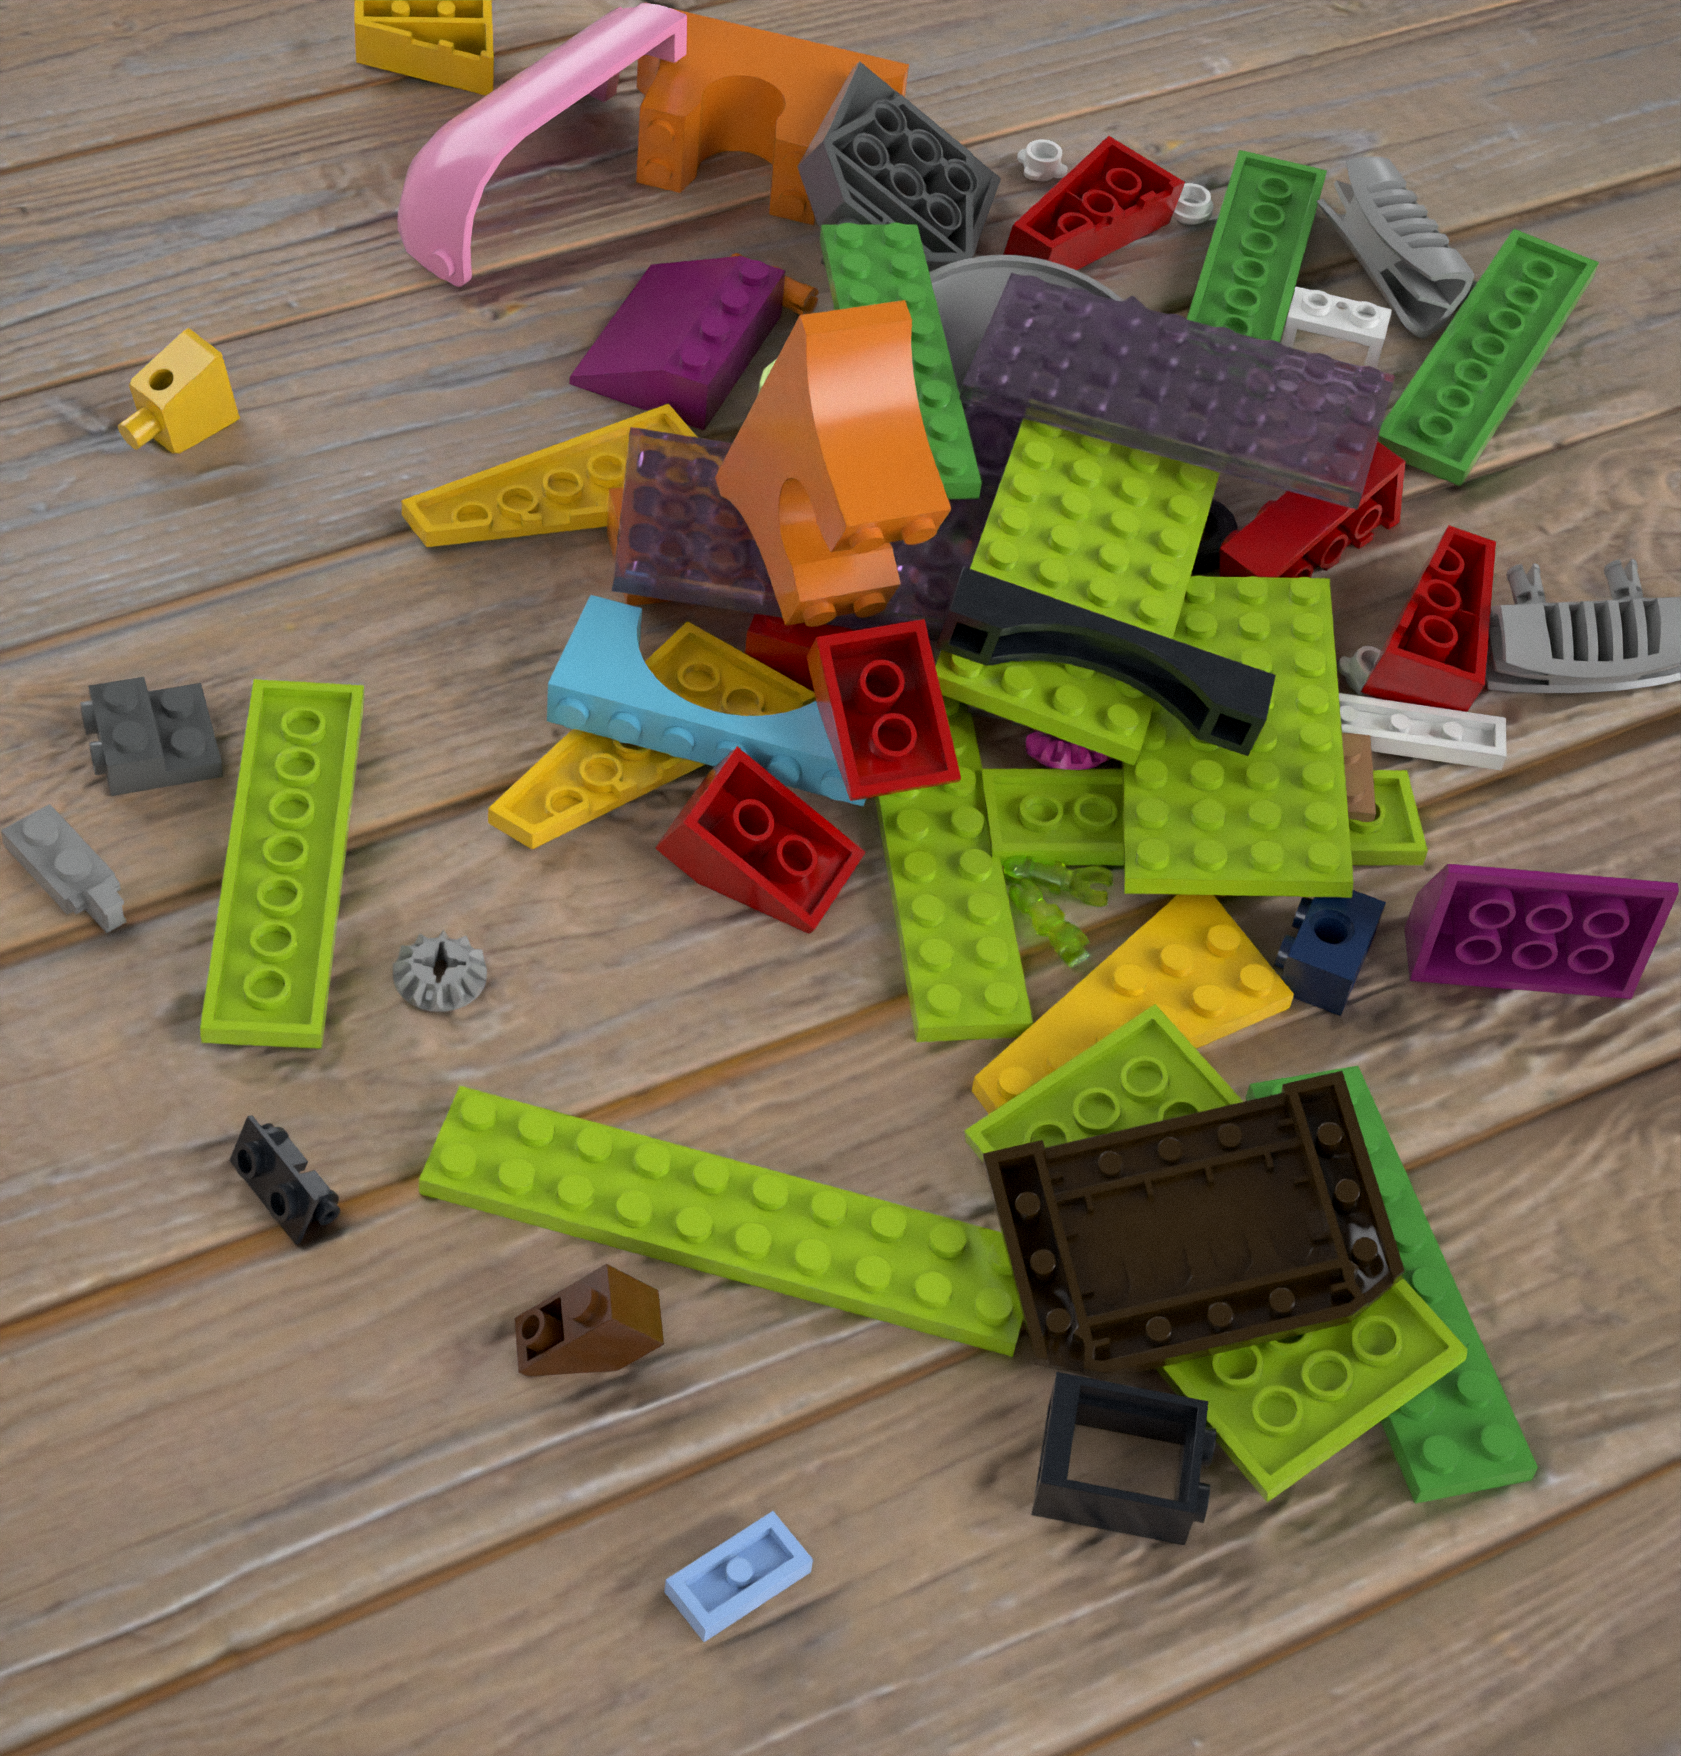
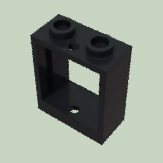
M1056 1372L1047 1407L1031 1515L1185 1545L1193 1521L1204 1523L1208 1509L1210 1484L1200 1482L1201 1465L1210 1467L1216 1442V1428L1206 1427L1209 1401ZM1075 1424L1179 1444L1180 1452L1174 1500L1068 1480Z

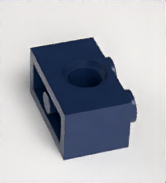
M1355 890L1352 891V898L1314 897L1311 899L1309 897H1302L1291 926L1298 929L1299 932L1296 938L1285 935L1274 963L1275 967L1283 969L1281 979L1294 993V999L1333 1014L1342 1015L1375 937L1386 902Z

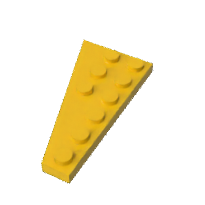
M669 404L403 499L401 500L403 518L426 547L607 527L608 495L611 488L663 484L720 501L731 502L721 496L715 479L721 464Z
M688 621L645 661L653 675L673 693L700 707L721 713L741 716L773 715L799 709L816 701L813 691ZM572 729L488 808V824L533 850L705 764Z
M1177 894L974 1076L971 1091L987 1113L990 1114L1154 1004L1159 1007L1197 1049L1289 1009L1294 993L1214 895Z

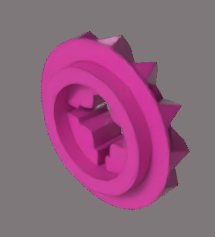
M1034 730L1033 733L1026 737L1027 754L1035 758L1039 763L1053 768L1067 770L1090 769L1111 758L1039 730Z

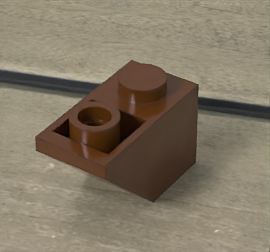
M605 1264L515 1317L518 1372L529 1377L618 1371L663 1346L664 1337L659 1290Z

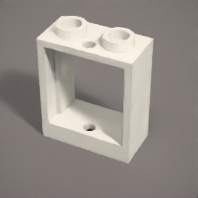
M1295 287L1265 406L1359 429L1384 344L1392 309L1376 306L1366 301L1359 302L1330 295L1320 290ZM1297 329L1369 346L1360 381L1290 365L1289 361Z

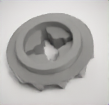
M443 929L437 938L428 939L419 933L413 945H401L399 957L393 963V980L397 991L408 1003L420 1009L444 1012L464 1007L480 995L486 984L487 968L482 949L471 947L467 936L457 940L449 938ZM444 960V962H447L445 975H442L441 983H436V975H433L435 962Z

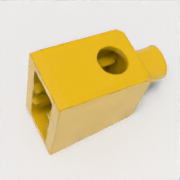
M190 328L185 329L131 379L129 388L137 411L118 424V430L123 439L135 450H138L154 438L172 454H180L240 419L222 353Z

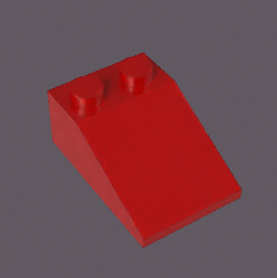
M925 619L816 637L807 655L808 666L818 710L850 801L960 782L961 775Z
M738 746L708 772L655 847L657 851L698 884L808 934L816 929L866 853Z

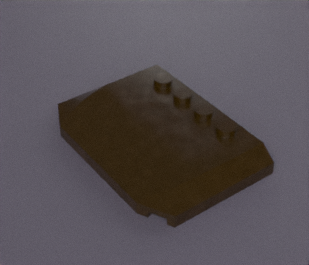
M1343 1071L1283 1084L1282 1091L1279 1094L1045 1148L1043 1140L983 1153V1163L1035 1365L1108 1380L1351 1323L1401 1281L1404 1276V1266Z

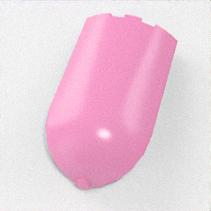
M641 3L636 7L623 9L618 7L440 127L413 158L406 174L398 210V231L406 252L428 271L457 287H462L472 278L470 246L473 218L483 190L502 159L526 136L585 95L589 94L602 102L616 95L620 71L641 56L650 55L673 63L684 57L687 44V15L672 8L649 3Z

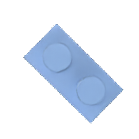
M772 1511L667 1578L664 1592L701 1640L706 1642L811 1573L813 1559L775 1512Z

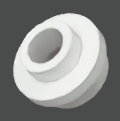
M1184 184L1172 217L1181 224L1190 226L1206 222L1210 219L1213 212L1210 192L1198 184Z

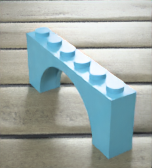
M590 595L548 682V722L714 767L738 746L785 786L826 796L833 800L864 806L866 799L850 801L816 701L785 713L763 716L726 714L693 704L665 687L653 675L643 660L639 650L642 608Z

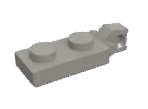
M50 804L1 830L5 848L67 915L72 912L78 914L86 910L106 933L126 923L122 909L124 900L117 893L121 890L120 882L115 877V873Z

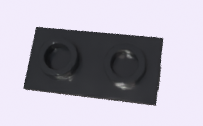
M253 1115L247 1116L229 1161L295 1245L299 1244L310 1222L318 1221L321 1225H326L338 1217L340 1214V1208L337 1205L339 1197L334 1190L327 1186L315 1170L301 1174L298 1173L305 1170L308 1161L291 1141L284 1128L274 1127L271 1123L261 1126Z

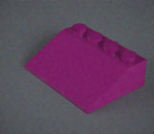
M743 256L651 264L570 375L569 384L646 411L669 404L687 425L705 431L781 317L785 270Z
M1446 864L1416 894L1404 928L1409 981L1632 999L1678 896V883Z

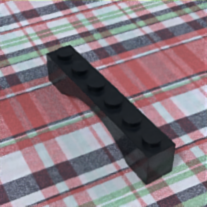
M964 566L948 605L935 647L986 666L1011 661H1047L1071 664L1100 672L1132 686L1155 700L1175 716L1196 739L1245 756H1249L1267 720L1276 675Z

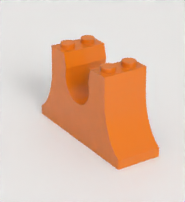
M677 10L687 15L686 55L675 63L650 55H643L638 59L636 88L644 94L645 98L640 105L636 182L681 193L697 177L699 165L709 156L726 151L748 152L760 156L772 164L769 215L814 225L816 218L797 166L849 73L860 61L891 88L905 97L909 64Z
M905 300L800 315L715 476L721 496L728 499L737 508L756 541L769 574L785 626L805 622L806 626L815 627L832 621L836 616L855 613L857 617L864 618L882 612L901 584L890 542L904 540L905 544L914 545L931 539L936 535L938 528L951 511L949 500L931 452L919 408L912 364V318Z

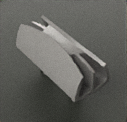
M1360 157L1346 160L1351 185L1336 180L1334 186L1347 213L1343 215L1336 213L1324 199L1317 200V203L1403 325L1412 334L1425 339L1441 328L1460 303H1464L1477 284L1473 280L1475 274L1459 252L1448 245V237L1438 231L1439 225L1435 220L1429 219L1425 206L1417 203L1416 194L1406 188L1407 182L1390 159L1383 157Z
M1618 559L1604 567V574L1607 577L1613 600L1547 603L1539 565L1534 563L1527 574H1525L1522 564L1515 565L1506 573L1515 605L1491 607L1485 686L1489 690L1508 692L1587 693L1636 689L1681 680V597L1644 598L1636 560L1631 559L1623 570L1621 561Z

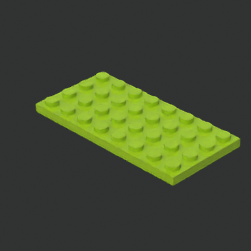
M1029 402L970 569L1173 639L1220 473L1205 468L1198 463L1189 462L1159 451L1150 445L1140 444L1108 432L1101 427L1086 424L1062 415L1055 410L1046 409ZM943 650L940 651L935 665L941 693L946 697L1131 765L1135 764L1141 752L1155 700L1132 686L1105 674L1071 664L1047 661H1011L986 666Z
M1190 576L1173 639L1276 675L1267 720L1249 756L1196 739L1175 716L1155 701L1141 752L1135 764L1131 765L1123 762L1124 894L1352 898L1354 880L1330 578Z
M1154 1004L964 1130L965 1141L983 1162V1153L1039 1140H1043L1046 1148L1244 1101L1159 1007ZM1403 1278L1351 1323L1155 1369L1177 1395L1209 1401L1206 1427L1216 1428V1442L1268 1503L1464 1362L1468 1349Z

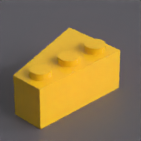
M354 0L356 63L485 96L493 91L492 0Z

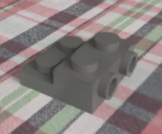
M138 677L88 686L90 701L80 702L86 735L97 734L98 741L89 742L95 776L106 774L111 796L223 777L222 761L201 683L148 691L145 678Z

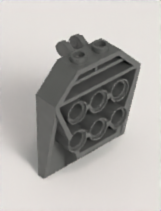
M860 61L852 68L797 166L820 228L821 225H839L842 223H854L857 225L917 224L929 273L947 264L973 257L1001 180L998 175L978 160L973 153ZM822 258L821 264L825 266L824 259Z

